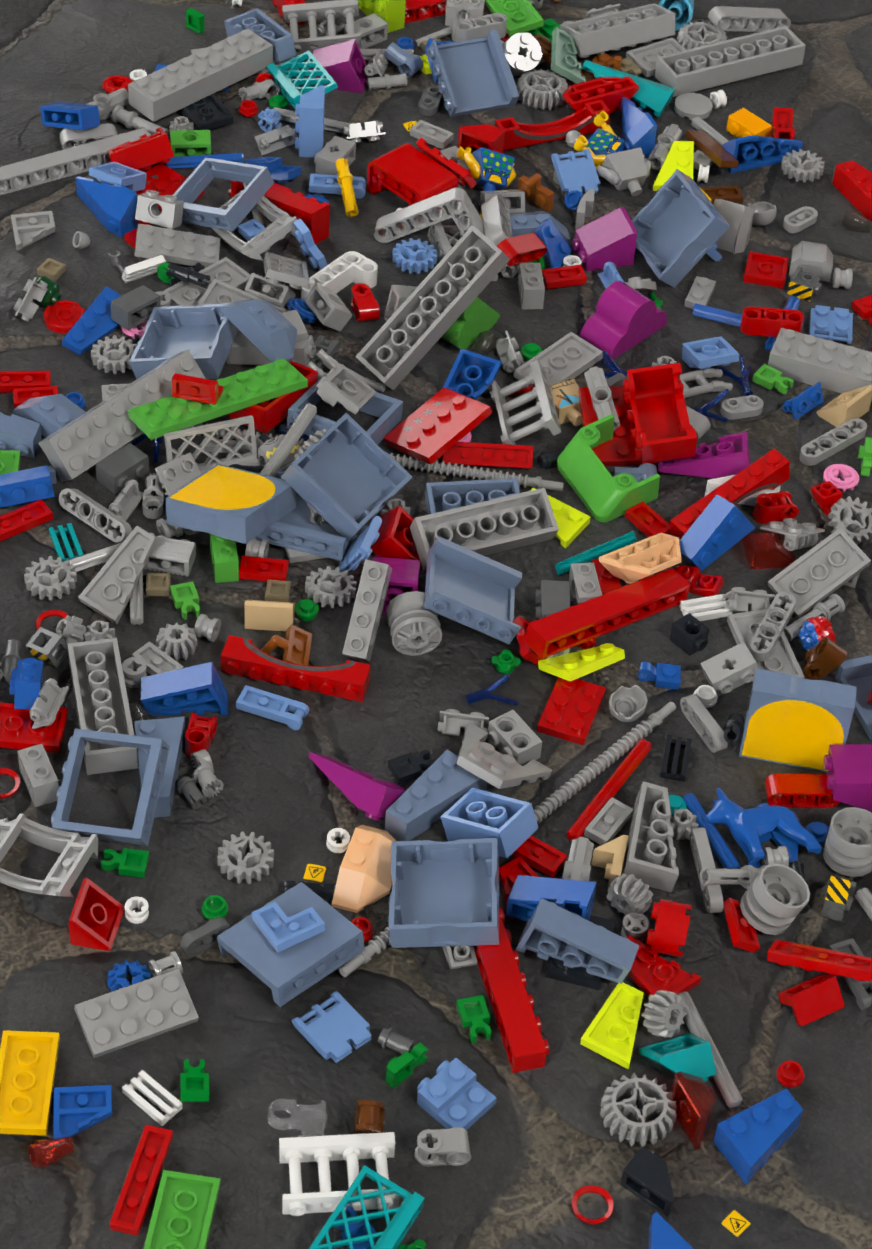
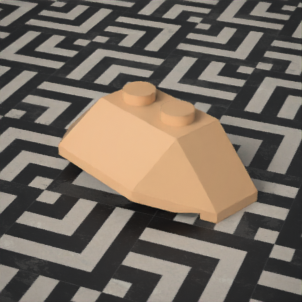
M659 533L600 556L599 562L614 577L632 584L681 563L679 538Z
M366 825L355 828L340 866L332 899V907L358 913L363 910V907L373 904L391 892L393 886L391 878L392 841L396 840L388 831Z

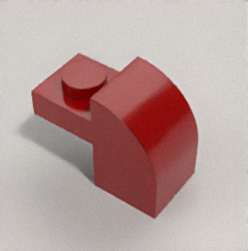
M773 107L772 138L794 140L795 129L792 128L794 108Z

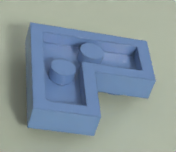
M298 219L293 223L296 229L294 235L298 242L302 244L299 248L305 257H309L308 259L314 269L318 268L320 271L327 266L326 259L315 245L308 227L301 219Z
M276 902L251 912L253 921L277 953L326 931L325 923L312 907L291 917H287Z

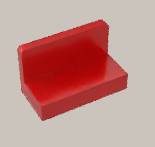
M176 373L172 377V397L216 405L224 391V387L219 386L218 381Z
M820 974L778 993L781 1004L792 1006L797 1025L799 1026L807 1025L845 1006L836 976Z

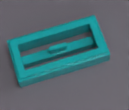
M68 523L65 528L62 525H59L56 530L53 527L49 528V535L58 557H61L62 562L83 555L71 523ZM66 534H69L77 556L73 555ZM57 536H61L69 558L64 557Z

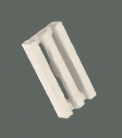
M163 255L127 266L123 272L122 279L124 283H128L157 273L158 266L165 263L166 260Z
M724 594L680 601L679 605L683 616L692 613L699 621L728 617L729 614H732V611L726 608V598H723Z
M142 1070L138 1073V1078H132L129 1085L125 1084L122 1087V1093L163 1126L182 1109V1103ZM138 1089L143 1095H145L150 1102H152L154 1105H157L166 1114L162 1115L158 1110H156L151 1104H149L134 1090Z

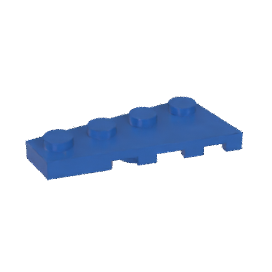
M106 286L63 338L61 345L81 355L89 350L93 344H97V340L112 334L114 329L120 325L111 319V301L122 295Z

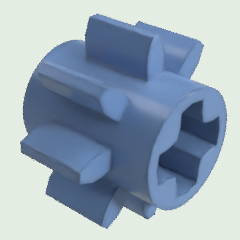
M267 107L265 111L262 110L258 115L261 119L258 124L265 132L282 126L279 122L282 117L275 109Z

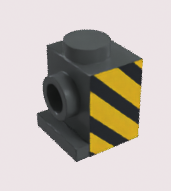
M798 266L790 278L787 294L811 302L813 297L819 295L821 291V278L802 271V267Z
M42 627L37 630L26 645L34 657L51 664L55 668H58L68 654V645L63 637Z
M831 876L821 916L842 921L844 911L850 912L856 882Z

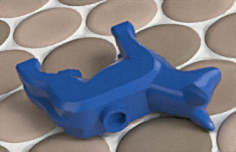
M717 787L719 800H713L714 806L706 815V821L726 825L732 837L744 851L748 859V865H752L754 868L761 867L760 859L766 857L761 844L770 839L778 846H785L787 848L789 863L798 861V844L806 846L808 852L821 853L822 847L815 836L800 824L792 810L785 806H770L768 803L760 804L756 808L744 809L737 803L729 800L726 794Z

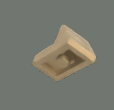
M622 835L593 851L592 865L606 868L604 878L609 879L608 889L611 882L622 873L629 837L627 835Z

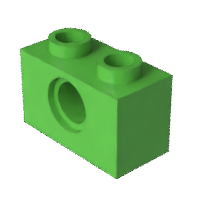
M210 130L170 131L171 148L175 157L211 155Z
M210 534V552L215 583L239 581V561L236 542Z

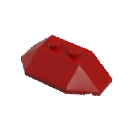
M630 76L623 78L601 77L569 86L566 92L563 93V98L576 111L584 107V103L603 100L611 114L620 111L622 98L626 97L630 100L639 90V86Z

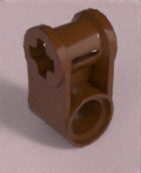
M828 637L823 638L817 645L806 652L805 659L807 665L804 667V676L810 680L822 679L844 662L847 650Z
M359 1100L358 1107L356 1108L354 1132L383 1133L384 1103L374 1100Z

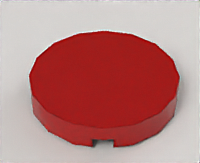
M74 301L55 302L54 306L50 307L49 305L46 307L43 313L44 324L53 332L66 334L86 310Z

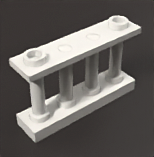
M394 1132L279 1138L280 1164H289L291 1194H282V1214L301 1216L305 1213L334 1212L347 1191L331 1192L329 1161H347L349 1187L359 1174V1159L374 1158L376 1161V1172L389 1180L387 1158L394 1157ZM301 1162H318L320 1192L302 1193ZM369 1189L361 1191L362 1194L377 1192L378 1189ZM357 1190L353 1196H358ZM398 1195L384 1196L387 1210L399 1207L400 1197ZM380 1197L364 1200L366 1210L378 1209L383 1211ZM360 1201L346 1205V1207H353L355 1211L362 1210Z

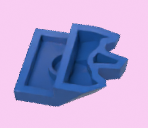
M282 157L245 159L246 164L267 167L272 179H275L276 183H288V180H295V177L301 175V166H283Z

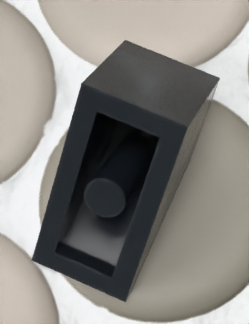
M642 1146L623 1169L620 1185L668 1217L671 1214L674 1194L667 1164L657 1153L649 1151Z

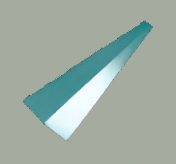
M585 60L582 65L583 70L592 72L596 78H623L630 76L639 86V90L631 99L641 103L640 106L643 108L649 107L655 110L654 115L657 117L663 113L676 91L675 88Z

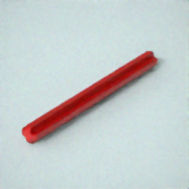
M645 739L638 741L567 831L566 838L569 841L583 837L586 827L611 797L613 798L649 753L651 750V743Z

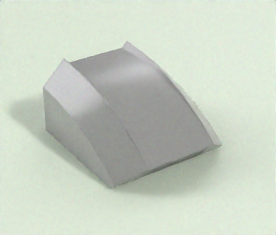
M715 199L714 207L730 225L726 232L716 241V244L719 246L717 248L733 252V254L744 252L749 243L754 209L723 199Z
M801 241L792 248L789 276H792L799 266L802 267V271L820 277L821 281L830 282L833 253L826 244Z

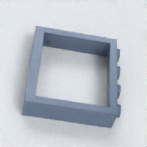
M205 157L173 196H176L177 200L184 201L183 223L234 231L274 184V181L267 167ZM214 178L249 183L228 209L192 204Z
M323 376L288 409V429L291 428L306 404L316 405L322 399L316 393L319 389L316 385ZM378 392L360 410L361 412L379 417L366 431L377 445L401 421L404 402ZM315 415L303 434L314 436L317 430L320 432L324 428L328 430L336 422Z
M75 729L68 743V760L63 764L62 772L64 777L62 785L57 790L58 803L56 810L53 811L51 816L52 828L79 833L81 837H90L92 834H96L98 840L148 846L170 746L163 739ZM86 742L150 749L132 830L68 822Z

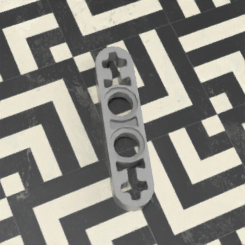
M858 418L850 419L802 446L799 460L808 466L818 464L864 438L867 423ZM836 436H844L846 439H839ZM826 444L829 445L830 448H824L821 445Z
M67 488L61 491L59 503L65 510L113 542H124L132 532L131 526L126 521L78 489ZM71 499L74 500V501H78V503H70V502H71ZM85 504L90 506V514L88 516L84 513ZM103 514L107 518L105 527L100 523V518Z
M780 592L775 596L753 636L749 651L755 661L762 662L770 657L791 618L796 604V598L791 593ZM783 603H786L784 609L780 608ZM778 616L782 619V621L777 622L772 620L770 617ZM768 631L773 633L774 636L767 637L762 632ZM760 645H764V649L759 651Z
M704 827L691 828L690 846L706 910L708 913H721L723 911V895L720 884L705 885L700 881V872L703 868L716 869L706 830Z

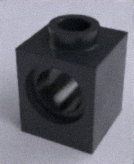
M688 613L672 623L670 640L691 656L697 651H702L707 646L710 629L692 614Z

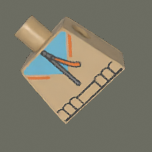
M570 378L550 385L559 424L571 421L574 426L581 425L583 421L578 397L579 386L575 379Z

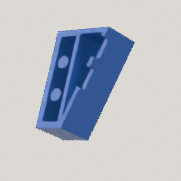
M212 662L141 678V702L149 716H181V712H197V715H205V712H220V715H228V692Z
M785 1089L718 1123L713 1143L744 1184L747 1185L753 1175L760 1168H763L771 1155L776 1150L778 1151L798 1129L803 1109L791 1093Z

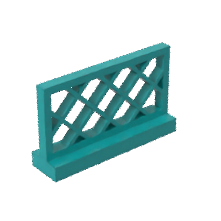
M309 50L279 66H276L273 62L266 65L269 74L274 78V82L278 84L280 91L295 110L296 104H300L301 95L323 84H328L325 86V94L338 88L337 83Z
M364 1165L309 1249H332L349 1245V1249H354L353 1244L369 1241L371 1249H397L422 1211L425 1198L416 1192L414 1194L409 1193ZM365 1176L377 1183V1192L362 1194L360 1184ZM357 1190L358 1196H353ZM396 1194L404 1199L400 1207L387 1210L384 1196ZM380 1197L383 1211L367 1214L364 1200ZM360 1201L363 1215L346 1218L344 1209L346 1205ZM340 1214H341V1215H342V1220H337L338 1217H339ZM394 1215V1217L390 1221L389 1216ZM385 1217L387 1225L385 1231L372 1234L368 1220ZM364 1221L367 1235L351 1238L348 1224ZM344 1225L347 1239L331 1243L329 1238L330 1229ZM326 1239L327 1244L321 1245L323 1240ZM379 1239L374 1246L373 1240Z

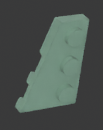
M556 27L552 32L551 70L576 84L586 82L585 77L581 76V63L576 60L577 50L572 35Z

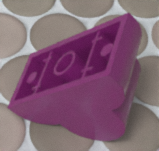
M616 281L609 285L602 293L596 307V312L584 324L580 338L603 351V357L612 361L667 325V315L656 307L655 302L622 281Z

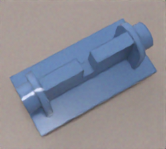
M606 262L603 272L597 274L605 288L616 281L626 283L616 270V265L612 262Z

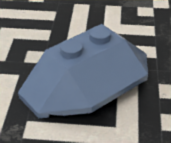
M545 211L510 213L512 237L535 233L540 224L550 218L568 245H571L572 242L568 229Z
M259 299L237 300L221 307L220 311L271 362L283 358L288 362L293 360L297 329L269 301Z
M63 394L30 398L15 408L13 413L40 423L41 435L46 438L84 414L85 411Z

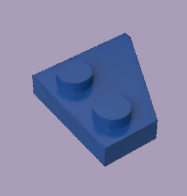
M548 218L540 224L535 233L548 248L543 257L548 256L551 268L561 267L564 258L572 250L559 233L557 227Z
M111 1085L54 1087V1144H58L112 1116Z

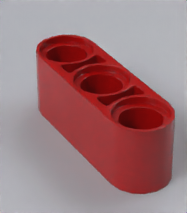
M406 0L405 23H412L445 14L447 0Z
M535 233L506 238L497 245L510 259L507 263L508 266L536 261L543 257L548 250Z
M746 307L743 309L740 330L747 335L777 337L781 328L801 333L804 315L802 312L792 309Z
M772 774L765 779L767 801L770 806L833 808L840 802L833 800L832 790L827 788L828 774Z

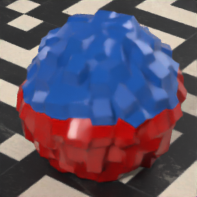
M821 616L811 617L803 623L798 634L802 648L808 651L825 637L836 643L835 632L832 631V625L827 618H822Z

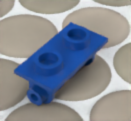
M821 382L806 387L796 397L786 400L782 406L784 412L793 413V419L796 420L823 403Z

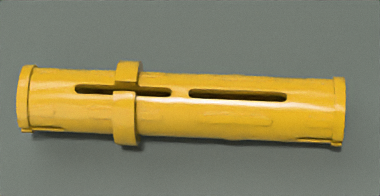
M340 158L335 162L338 172L337 182L341 187L346 216L354 217L358 215L359 211L352 185L353 175L350 173L348 160L345 159L344 161V158Z

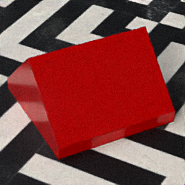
M88 878L83 879L68 921L70 944L109 951L112 948L125 908Z

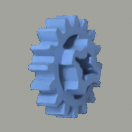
M410 238L409 242L402 240V244L397 243L396 248H393V263H396V268L402 267L401 271L409 270L410 274L412 272L420 274L421 270L428 272V268L433 269L434 264L437 263V249H434L433 244L428 245L427 240L421 242L419 238L414 241Z

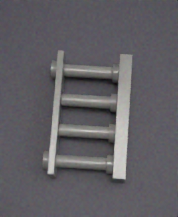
M336 0L282 6L284 23H290V33L293 36L296 55L305 53L308 50L313 52L316 49L354 39L358 47H362L361 34H355L353 18L354 16H359L358 0ZM346 17L347 34L336 35L335 18ZM327 19L329 36L317 37L316 20ZM297 22H309L310 38L298 39Z
M538 359L530 363L532 372L529 373V376L502 389L495 380L491 384L493 390L490 391V394L496 403L503 433L500 438L503 444L516 445L515 441L543 428H549L553 436L561 433L548 376ZM531 384L535 385L532 391L506 402L505 396ZM536 398L539 400L537 405L509 417L508 411ZM539 413L543 414L539 421L513 432V425Z

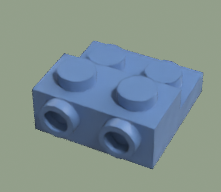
M117 162L89 168V175L95 177L99 182H109L113 186L120 184L135 193L145 189L147 173Z
M722 336L682 343V360L690 368L709 369L711 366H725L739 361V353Z
M457 1058L451 1062L447 1060L442 1062L436 1071L437 1075L432 1079L424 1078L417 1087V1104L446 1129L461 1127L467 1130L496 1104L497 1097L476 1081L477 1074Z

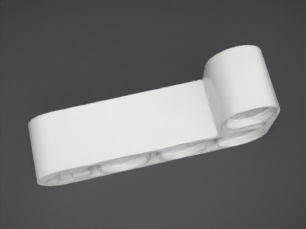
M346 252L309 278L307 288H301V299L304 300L316 283L333 290L335 293H338L352 282L356 284L363 283L373 288L377 284L378 266L374 261L358 252Z

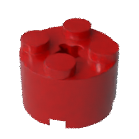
M660 899L659 903L654 902L651 919L656 920L654 930H648L646 945L651 946L650 951L682 958L683 952L678 951L679 946H685L690 922V915H685L686 910H692V905Z

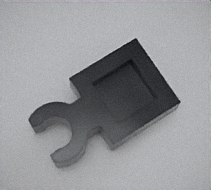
M429 750L421 751L417 757H413L410 752L388 760V768L398 784H402L419 778L422 775V770L426 771L435 762V759L425 761L429 759Z

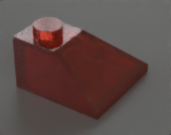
M775 532L749 533L742 538L750 569L787 568L795 562L793 552L784 548L785 535Z
M680 1071L675 1073L671 1091L672 1101H675L677 1106L676 1118L694 1148L697 1149L701 1147L716 1098L713 1090L706 1086L702 1078Z

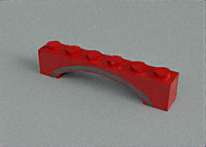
M603 100L584 103V107L557 121L544 124H524L516 122L513 117L495 120L494 127L505 131L503 150H510L528 145L562 140L566 138L568 132L573 130L580 132L581 135L595 133L598 128L602 129V127L594 124V118L601 111H605L608 114V120L606 121L608 125L610 110Z
M774 448L671 519V536L678 537L680 541L716 495L736 505L743 499L768 488L774 490L790 479V461Z
M232 635L228 636L221 653V672L348 700L363 702L370 682L371 665L350 660H347L345 664L334 666L294 664L262 652L253 645V640Z

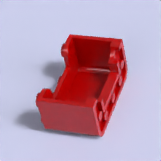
M405 143L368 163L367 192L374 196L387 188L408 202V206L450 189L458 188V178L454 173L412 145Z
M680 363L627 370V379H623L624 405L628 404L629 410L626 412L628 423H632L633 426L630 432L632 442L636 443V448H634L635 458L641 464L695 457L697 436L695 428L693 429V426L690 425L683 395L684 386L680 380V374H682Z

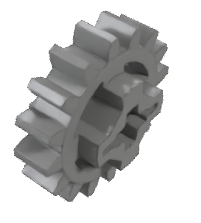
M802 149L799 152L792 150V153L787 152L786 156H783L781 170H784V175L789 174V179L794 177L795 181L806 182L809 179L813 182L814 178L819 179L820 175H823L824 162L822 157H816L817 153L810 154L809 150L803 151Z
M116 335L113 336V339H109L106 336L105 341L97 340L98 345H92L91 359L93 365H97L98 370L104 368L105 373L111 370L113 374H116L118 370L125 373V368L132 369L129 361L137 344L132 343V339L125 341V336H122L120 339H117Z
M850 496L845 500L841 498L831 507V512L827 516L831 519L828 526L834 527L831 533L841 527L856 545L860 542L864 544L872 537V508L867 509V502L865 501L861 504L858 497L854 501H852Z
M49 556L48 560L40 557L39 563L32 561L31 567L26 568V574H24L27 591L31 590L32 596L39 594L41 600L45 596L49 597L50 601L53 600V596L62 599L63 593L69 595L70 589H75L77 575L74 565L70 566L69 560L62 562L61 557H58L56 560H53L52 556Z
M327 566L325 570L318 568L317 573L311 571L310 576H306L305 593H307L308 599L313 598L314 604L321 602V607H325L326 604H330L331 608H334L337 604L343 607L344 602L350 603L351 598H355L356 581H354L353 575L348 576L347 570L340 572L339 567L331 570L330 566Z
M241 832L238 838L232 834L231 841L223 840V847L218 848L217 864L220 866L222 874L227 873L228 880L236 877L239 884L242 879H246L247 883L251 884L252 878L261 881V874L269 875V868L274 866V850L271 849L270 842L264 843V836L255 838L254 832H251L249 836H245V833Z

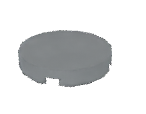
M698 93L681 94L676 98L674 104L675 112L682 118L684 116L689 117V120L697 116L701 119H706L712 112L713 107L708 97Z

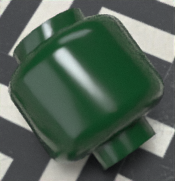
M46 276L36 277L35 282L39 284L41 280L47 283L48 290L41 302L34 298L32 301L44 308L58 302L61 298L59 284Z

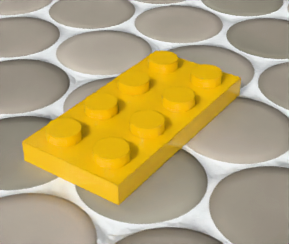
M3 1030L0 1047V1134L47 1136L60 1042L59 1033Z

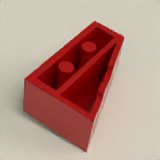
M161 127L155 129V134L150 136L144 134L139 136V140L128 141L107 150L111 162H117L136 170L140 169V171L148 170L152 167V164L158 162L159 164L167 163L171 160L170 158L175 156L167 133Z

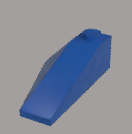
M623 97L621 100L620 120L622 138L625 141L624 151L641 147L643 155L648 159L655 146L657 124L648 112L643 113L642 108H636L632 101Z
M751 135L728 141L722 147L739 161L737 168H727L730 173H736L782 163L783 156H786L787 152L792 153V150L799 152L802 149L803 142Z
M76 177L78 197L107 230L122 238L124 234L138 227V220L135 219L137 193L120 184L113 186L105 181L98 183L95 179Z
M461 349L443 388L445 387L476 400L493 383L502 361Z

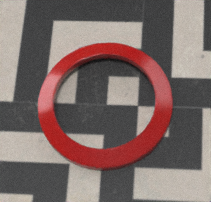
M60 610L43 612L36 620V628L38 630L41 627V622L47 617L59 616L66 619L68 614Z
M0 768V774L9 775L16 782L13 790L6 794H0V798H7L18 791L20 778L15 771L8 768Z
M588 1185L575 1192L571 1206L575 1216L581 1221L588 1224H600L608 1220L612 1215L614 1202L611 1195L605 1189L599 1186ZM586 1193H597L607 1201L608 1211L599 1219L586 1218L578 1211V1199Z

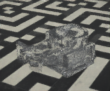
M276 1099L269 1105L267 1119L269 1124L275 1129L301 1130V1135H298V1137L324 1136L323 1129L326 1127L327 1122L326 1102L321 1100V1104L301 1105L296 1104V1100ZM284 1110L292 1116L284 1119L278 1118L273 1112Z

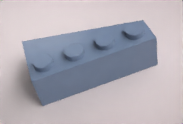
M258 8L224 21L227 37L250 29L272 44L273 60L284 62L296 56L292 34Z
M0 412V450H20L21 456L34 458L39 448V442L42 441L40 423L14 414L7 416Z
M517 478L426 483L425 506L427 515L519 494Z
M185 716L134 721L135 736L163 739L170 746L154 818L170 816L175 784L178 778V768L182 756V747L185 740ZM137 748L140 786L142 788L150 749Z
M446 750L386 810L385 831H388L401 841H410L431 828V824L441 819V816L471 788L486 791L487 782L457 765L458 756Z
M541 899L523 930L516 951L525 953L526 949L537 952L538 958L548 960L550 956L564 961V966L570 968L585 967L589 974L622 983L631 970L639 945L631 942L628 938L621 937L607 930L603 926L596 925L582 918L578 914L571 913L553 902Z

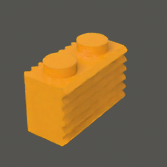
M742 108L728 116L726 130L738 138L751 135L771 137L772 125Z

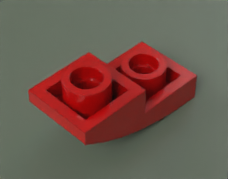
M830 481L811 487L814 499L825 515L828 516L831 512V507L842 498L843 492Z
M677 565L675 569L691 584L689 592L705 597L718 595L724 584L722 576L700 574L699 567Z

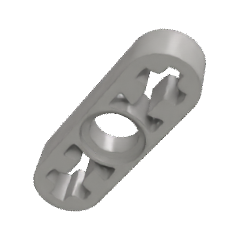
M695 694L681 698L680 706L683 714L710 751L716 753L726 749L728 743L724 739L723 730Z

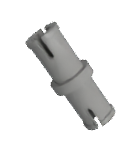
M406 73L391 76L384 74L383 77L367 79L369 90L386 88L387 90L390 87L407 86Z

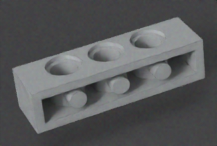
M365 559L342 652L346 657L370 662L392 573V568L389 564Z

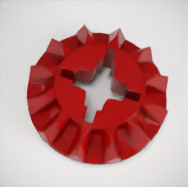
M114 75L106 78L102 86L106 94H110L121 88H125L128 91V84L133 81L126 76Z

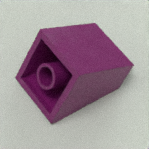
M355 39L313 51L312 55L337 83L338 88L334 90L363 93L368 78L364 72L367 64Z
M618 208L575 230L572 248L582 260L586 272L604 269L606 262H612L616 267L633 265L637 230L625 208Z
M373 556V561L389 564L392 568L381 615H386L388 604L396 596L406 592L418 591L420 560Z
M830 744L828 755H824V769L829 772L827 775V788L832 790L833 800L872 811V744Z

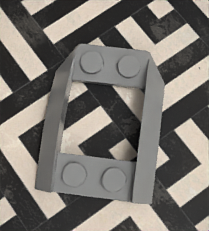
M242 191L219 208L228 209ZM264 196L255 207L272 223L247 243L228 230L212 228L231 247L250 258L261 261L263 259L260 254L268 251L270 246L282 240L287 233L295 236L294 232L296 229L293 222L297 221L296 217H290L288 213L276 207Z
M19 814L12 821H8L7 818L0 820V863L17 837L60 853L59 858L45 880L27 878L0 868V882L26 892L73 897L70 889L90 858L98 859L97 835L92 834L90 837H81L79 833L53 829L26 818L24 814Z

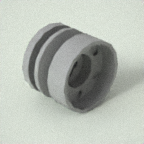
M413 591L400 594L392 599L387 606L386 615L392 644L398 652L405 655L415 656L428 653L436 648L442 640V630L438 614L424 608L425 593Z
M857 807L844 808L833 815L823 851L825 862L832 870L850 877L863 876L872 871V813L868 810Z
M782 864L766 865L741 897V912L747 922L755 929L765 934L778 935L784 933L809 902L810 891L805 880L795 870Z

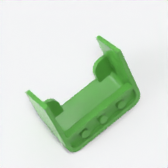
M613 414L582 427L557 459L558 470L594 519L599 522H609L622 516L627 509L642 501L647 504L657 499L659 492L660 476L658 473L640 482H637L632 475L627 473H621L612 477L593 452L592 448L613 439Z

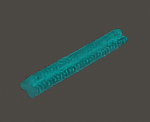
M631 531L556 563L557 575L560 576L569 572L571 564L591 563L592 559H598L600 556L637 542L635 532Z

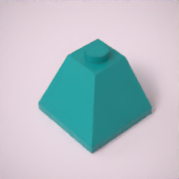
M687 1033L639 1048L640 1054L693 1084L706 1082L708 1077L717 1074L710 1042Z

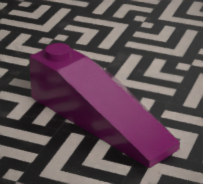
M747 432L719 437L718 442L707 445L705 442L698 444L699 447L696 448L695 457L659 462L658 469L659 472L708 478L736 475L752 464Z
M312 752L309 754V758L357 808L366 811L365 816L370 819L379 821L380 817L385 818L386 810L407 790L392 782L373 778L374 775L357 769L352 770V766L328 756Z

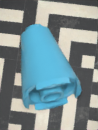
M661 0L658 4L675 13V31L680 30L683 25H688L692 21L694 0Z

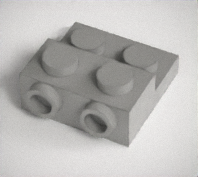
M343 364L336 370L332 368L326 377L323 376L316 385L319 388L316 393L321 396L323 401L333 407L340 402L345 409L355 415L376 394L374 389Z

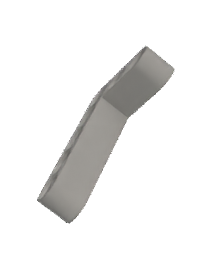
M453 188L380 217L376 223L374 236L378 242L388 243L449 218H453L462 235L472 225L484 236L485 233L483 220L465 190Z

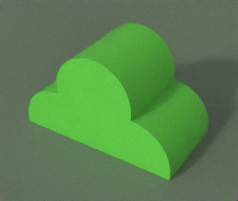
M476 297L441 338L460 349H466L474 343L480 332H486L494 326L500 314Z

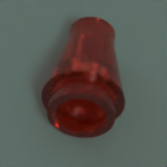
M69 1136L57 1139L35 1140L34 1144L28 1146L29 1158L34 1168L41 1167L43 1169L74 1152L73 1143Z

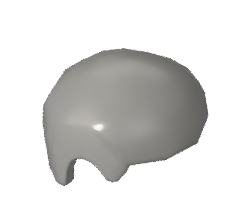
M765 201L748 204V207L754 209L753 225L765 226L775 219L777 213L776 205L773 206Z
M638 685L630 688L621 686L611 694L608 706L612 716L618 720L634 722L644 714L648 699L646 692Z

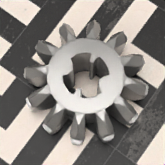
M178 622L175 625L167 623L165 628L159 629L156 646L175 661H178V659L186 661L188 656H194L197 646L194 628H189L187 623L179 625Z
M622 873L609 885L606 898L611 901V907H616L618 913L622 912L626 916L631 912L642 914L646 912L650 907L653 893L648 890L649 885L642 882V878L637 879L633 874L628 876Z
M657 990L655 995H649V1002L644 1004L646 1009L642 1013V1016L645 1018L643 1026L647 1027L648 1032L652 1033V1035L672 1038L674 1033L680 1032V1025L685 1024L683 1017L687 1012L683 1009L686 1003L681 1000V996L674 992Z

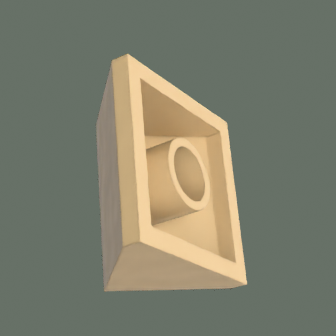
M872 384L842 392L816 412L817 415L835 427L850 419H859L869 411L872 399Z
M245 600V629L287 631L290 625L294 623L295 602Z

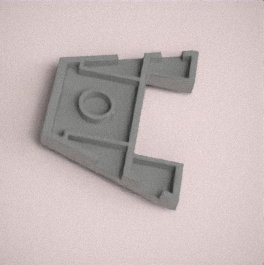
M471 722L468 723L456 762L457 765L498 789L518 786L524 780L532 783L536 782L538 777H542L543 780H547L550 777L552 769L534 759L525 766H521L516 763L512 756L502 755L497 752L491 744L485 742L488 732Z

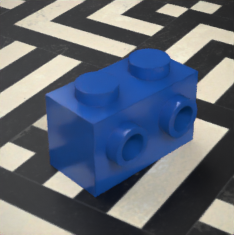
M25 658L18 660L17 669H12L10 695H14V709H31L36 698L41 697L39 692L43 686V661Z

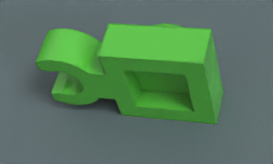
M766 364L753 375L752 380L769 390L775 387L782 394H787L788 387L792 389L794 383L793 379L782 377L783 372Z
M866 437L864 446L860 445L858 459H862L860 476H870V469L872 468V438Z
M194 582L171 585L170 593L176 609L181 608L182 618L187 620L188 612H194L196 617H199V596Z

